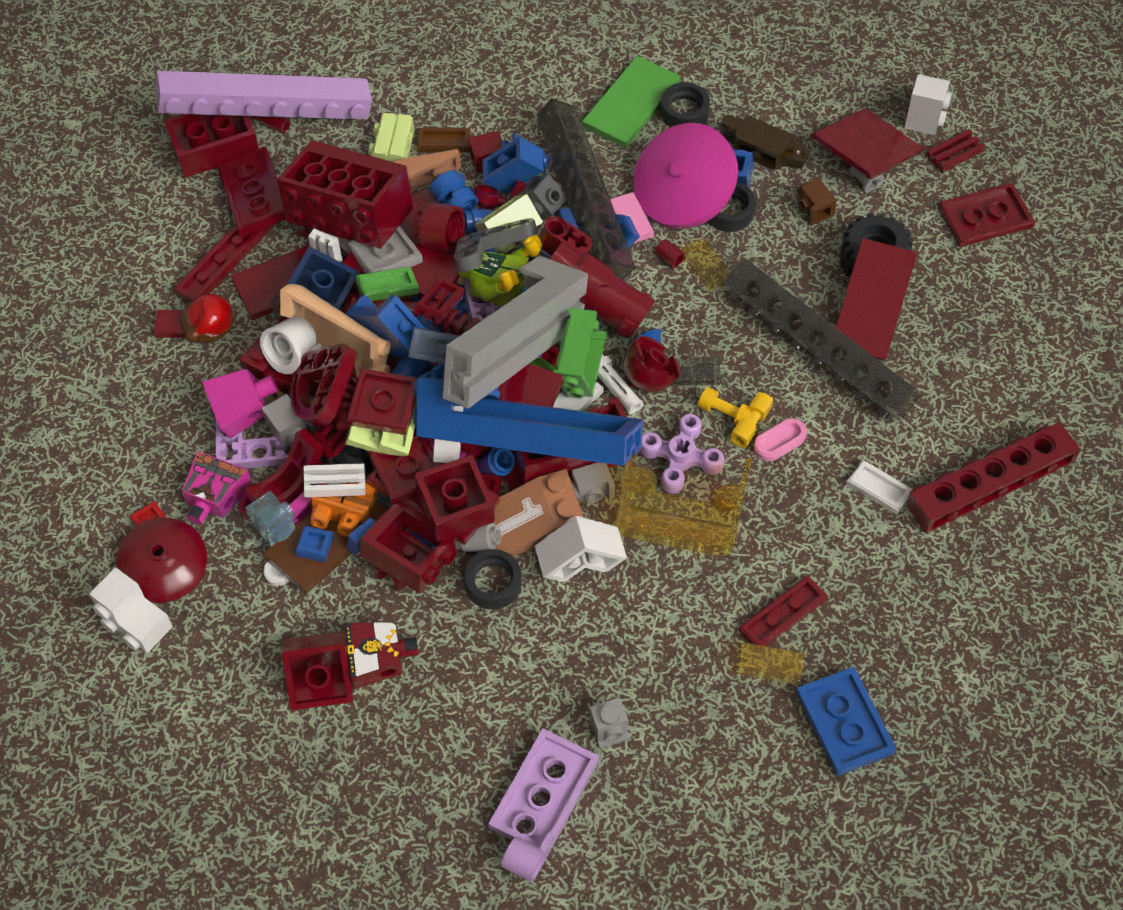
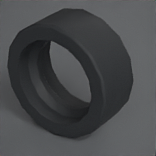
M681 82L673 84L662 94L660 115L663 122L670 128L684 123L705 124L709 118V95L701 86L694 83ZM689 99L698 103L700 109L694 113L681 114L674 111L670 104L676 100Z
M736 183L731 198L743 202L745 210L734 215L719 212L707 221L709 225L720 231L737 232L746 228L752 222L756 206L755 195L743 183Z
M488 549L478 552L470 558L465 566V590L470 600L477 606L495 610L506 607L516 600L521 591L522 575L518 561L505 551ZM490 565L504 567L511 576L510 585L497 593L481 591L475 584V576L478 571Z

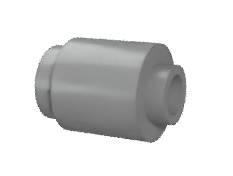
M495 523L479 527L465 545L456 540V547L464 552H481L488 549H496L497 545L501 542L500 528L496 527Z

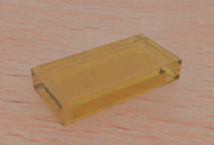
M705 237L681 248V251L685 253L686 260L709 291L733 280L732 273Z
M743 642L738 674L800 685L805 653Z

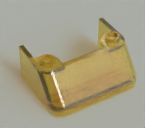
M638 452L635 455H631V459L625 465L616 526L623 536L715 556H725L733 550L745 501L752 459L746 458L740 486L734 484L722 485L716 491L714 503L656 492V474L648 467L636 465Z

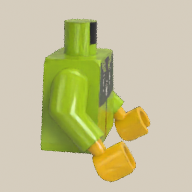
M537 235L528 237L523 242L526 249L520 248L510 255L485 252L482 264L479 267L459 272V277L470 279L471 295L481 298L484 302H491L503 307L516 298L524 288V274L521 273V267L529 263V255L531 257L539 255L540 248L542 247L539 237Z

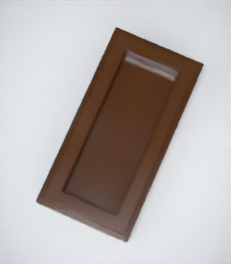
M418 128L417 152H443L457 149L459 152H469L468 138L471 137V128Z

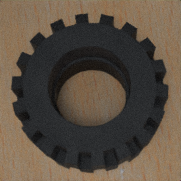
M870 213L865 218L861 215L856 218V222L851 221L848 224V229L846 228L844 231L839 256L840 266L844 267L843 272L845 275L848 276L853 272L862 238L912 251L913 239L910 238L911 233L909 229H904L905 225L902 222L897 223L896 218L892 216L887 218L884 217L885 214L880 213L878 216Z

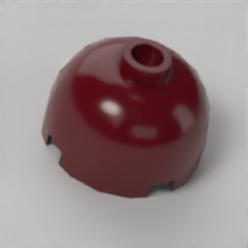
M641 336L632 343L624 355L623 368L627 381L636 390L649 393L666 390L681 374L676 358L673 355L668 358L663 353L666 348L661 343L652 338Z

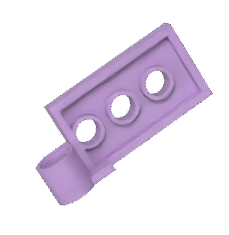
M542 728L488 824L489 829L512 840L503 857L502 868L529 882H533L598 765L600 756ZM552 765H560L565 769V773L560 778H552L547 774V770ZM537 792H545L550 797V801L544 806L535 805L531 799ZM527 819L534 823L535 827L532 832L522 834L517 831L516 825L521 820Z

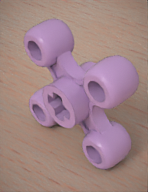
M694 414L684 415L680 419L678 427L680 435L673 437L671 441L662 440L654 432L642 435L640 454L647 459L663 457L669 462L670 466L662 473L661 485L670 494H675L682 490L685 480L683 472L692 466L702 468L709 475L720 473L724 467L725 458L720 450L710 448L705 451L695 446L694 440L701 433L702 423L700 418Z

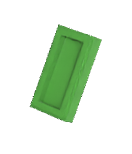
M411 267L356 275V284L360 294L366 295L371 301L387 299L390 295L401 297L418 294L419 286Z

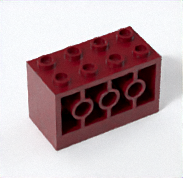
M311 140L277 178L287 222L316 229L351 241L354 240L378 249H382L398 226L401 225L413 210L406 165Z

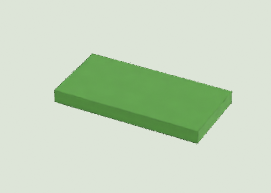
M637 56L584 118L582 127L627 148L661 106V98L664 91L673 84L680 83L681 76Z

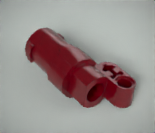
M558 216L547 218L538 234L542 243L541 249L552 256L550 260L587 273L586 294L579 299L581 303L585 304L584 310L597 311V317L616 329L618 335L631 339L655 303L654 299L647 292H640L612 272L611 267L591 255L589 251L592 247V241L588 235Z

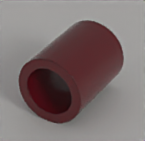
M667 239L662 240L654 252L656 256L673 269L685 259V253Z

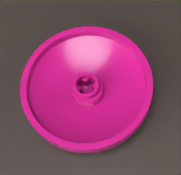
M684 123L673 126L658 134L641 153L633 178L635 196L642 210L654 221L665 227L686 229L701 225L716 216L730 200L737 183V158L730 143L712 127L699 123Z

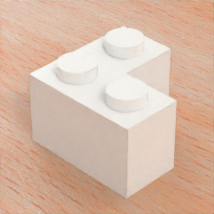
M920 74L917 76L906 119V129L936 135L938 126H944L947 112L942 110H947L950 104L952 93L947 92L950 81Z
M580 516L568 519L566 524L555 532L548 534L544 540L535 545L543 577L561 582L569 580L584 568L606 572L627 559L618 527Z
M116 567L89 593L95 604L92 607L93 610L102 618L100 623L109 632L114 634L117 630L124 635L122 640L135 651L141 648L144 652L148 653L173 627L168 615L144 597L139 585Z

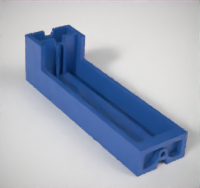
M440 364L433 368L432 372H427L418 377L414 386V395L417 397L414 424L417 426V436L621 466H624L631 459V455H635L642 448L643 419L482 398L469 409L463 407V412L454 411L453 406L460 405L443 398L445 364Z

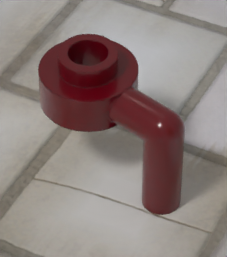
M516 180L509 199L502 197L499 192L484 185H476L473 193L478 198V206L490 209V207H500L513 197L518 196L526 186V183Z

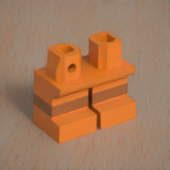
M348 482L341 484H359V482ZM365 482V495L312 497L311 525L323 530L327 528L330 520L339 522L337 532L342 536L348 537L368 520L377 501V490ZM319 483V485H329V483Z

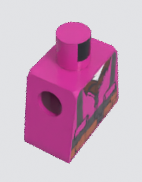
M198 451L182 490L186 504L192 506L186 518L196 525H202L209 513L224 518L242 497L244 488L252 484L248 469Z

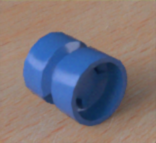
M449 170L440 175L428 189L437 203L459 206L463 211L475 208L479 202L473 191L469 187H464L465 181L456 170Z

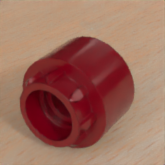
M431 202L416 212L412 226L413 236L425 249L453 254L455 253L458 239L464 235L465 216L462 208L459 206Z

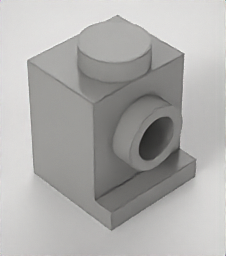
M597 462L572 470L571 483L579 503L585 501L594 503L601 500L604 495H608L609 499L615 498V483L607 463Z
M620 697L590 707V723L600 749L630 739L628 734L629 720Z

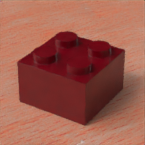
M473 454L415 473L416 492L437 542L495 522L494 503Z

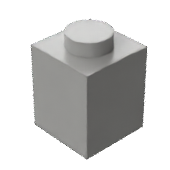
M287 394L262 408L267 426L283 448L293 443L297 431L303 429L308 431L306 421L294 413L291 399Z

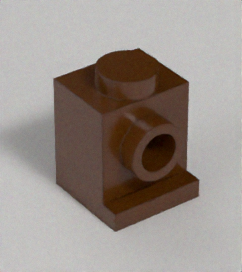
M820 178L799 186L797 189V194L799 195L798 206L802 213L809 215L808 223L810 226L834 216L837 200Z

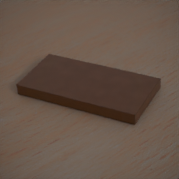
M376 501L368 519L372 518L377 522L388 510ZM312 512L263 553L264 559L305 594L311 591L352 554L347 549L348 537L342 536L337 532L339 522L330 520L327 528L323 529L334 532V540L326 562L296 556L295 550L304 526L313 527L311 525Z

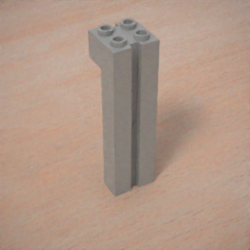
M540 255L521 267V273L524 274L523 286L528 287V289L446 345L443 398L469 409L563 338L566 321L571 317L568 308L584 309L585 304L581 303L579 299L586 294L588 274Z

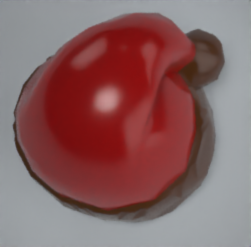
M203 294L188 303L180 315V324L186 333L187 341L190 343H212L222 339L230 331L234 322L230 303L223 297L215 294Z

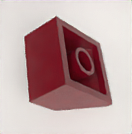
M346 631L284 639L282 658L291 711L354 702Z

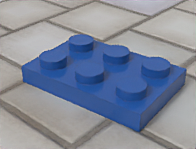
M855 667L797 688L796 695L836 776L896 753L897 748Z

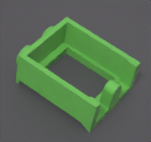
M568 308L571 317L566 321L556 363L557 370H553V372L565 377L561 387L568 396L581 399L583 396L593 397L607 332L597 331L599 322L596 320L597 311Z

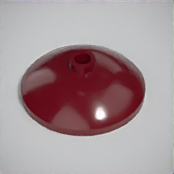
M156 518L139 524L124 537L116 554V568L139 585L144 597L151 603L172 602L190 593L202 580L208 563L207 549L200 534L189 524L173 518ZM161 549L164 551L161 556H154L156 550Z

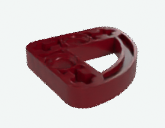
M341 343L313 350L302 356L301 364L294 372L290 392L291 406L298 417L319 427L326 426L332 422L356 362L357 352L354 349ZM321 379L313 403L310 405L309 390L311 381Z

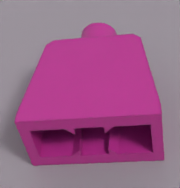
M246 369L202 382L220 430L229 438L236 436L264 417L262 408L266 406L264 397L278 391L271 375L257 381Z

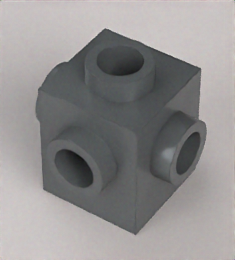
M549 173L532 178L518 194V196L527 194L540 218L556 216L559 213L558 209L562 208L561 205L567 199L560 185L552 179Z

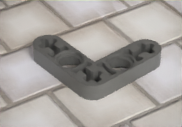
M525 218L471 233L458 239L454 253V260L458 271L465 272L479 267L482 264L485 250L536 235L538 229L535 219Z

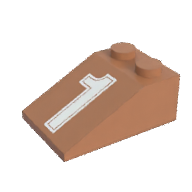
M567 469L537 477L500 497V502L494 508V523L501 531V542L497 545L496 549L505 551L512 556L534 550L535 545L544 540L548 534L555 532L566 524L568 519L575 516L584 518Z

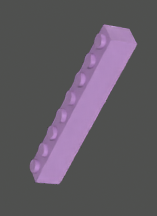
M157 71L155 84L158 113L368 119L372 103L368 81L363 78Z

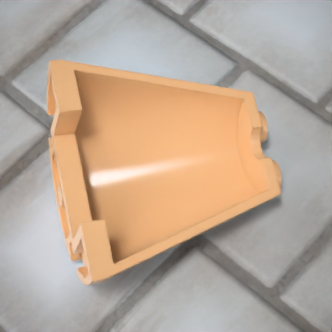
M289 284L280 290V315L288 318L293 316L305 318L314 328L316 343L320 342L322 348L344 343L357 352L355 362L357 377H359L361 368L390 372V367L386 365L391 347L390 341L382 339L303 286ZM321 379L315 380L314 382L320 383Z

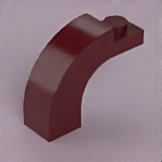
M306 429L296 432L287 459L272 476L260 483L244 488L238 510L254 528L271 523L304 492L305 465H324L320 461L324 447Z

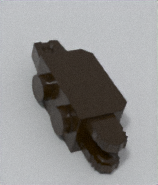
M731 114L722 118L723 128L721 129V134L728 142L734 144V150L752 152L755 163L772 170L781 169L784 164L802 169L809 158L810 151L794 143L795 135L786 130L779 129L748 115L745 120L734 117Z

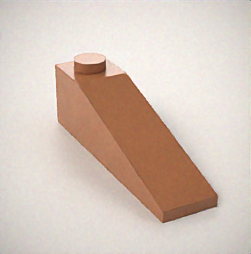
M457 149L391 161L407 166L411 192L433 182L438 178V174H443L449 170L461 169L460 152Z

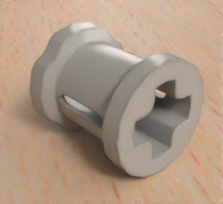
M853 166L849 170V174L852 178H857L866 193L880 187L884 181L883 174L873 179H867L866 175Z

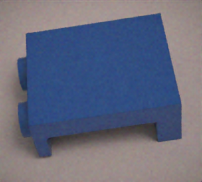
M361 295L345 313L382 339L390 341L391 347L388 355L408 357L414 327L426 329L396 295H390L379 308L366 295Z

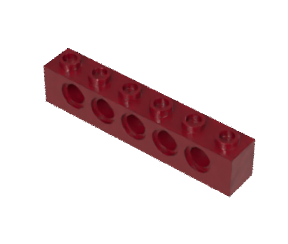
M1061 422L1051 426L1044 425L1036 430L1033 435L1026 438L1023 436L1019 437L1001 450L999 448L993 449L978 461H968L953 473L945 472L930 484L916 486L911 490L906 506L927 534L1074 463L1081 448ZM962 486H968V487H970L971 489H966V488H964V487H962ZM937 498H943L946 501H940Z

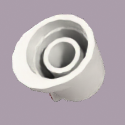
M293 316L266 329L260 337V347L263 355L275 370L283 374H291L296 371L305 353L322 348L320 342L316 343V333L310 322L299 316Z

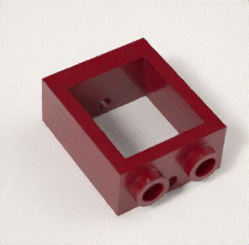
M400 501L393 504L361 538L360 557L420 593L426 585L431 586L436 581L439 571L445 564L448 566L454 561L457 555V536L437 542L427 517ZM403 527H406L437 547L419 567L386 547Z

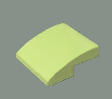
M417 400L415 401L407 435L350 426L345 444L384 454L408 456L416 426L414 424V414L417 409Z

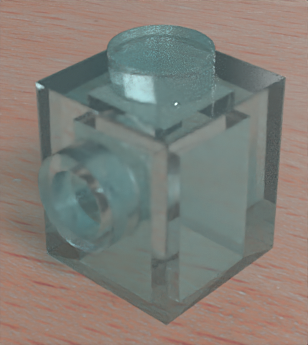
M271 491L245 507L250 523L270 546L286 540L296 530L292 519L295 516L294 511L286 501L281 503Z

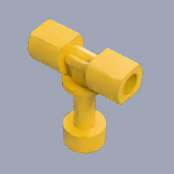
M706 387L699 399L698 408L707 412L714 408L735 418L734 425L736 427L731 433L730 441L740 448H746L755 435L758 420L763 422L772 408L773 398L765 393L757 392L749 406L743 403L739 408L718 398V391Z

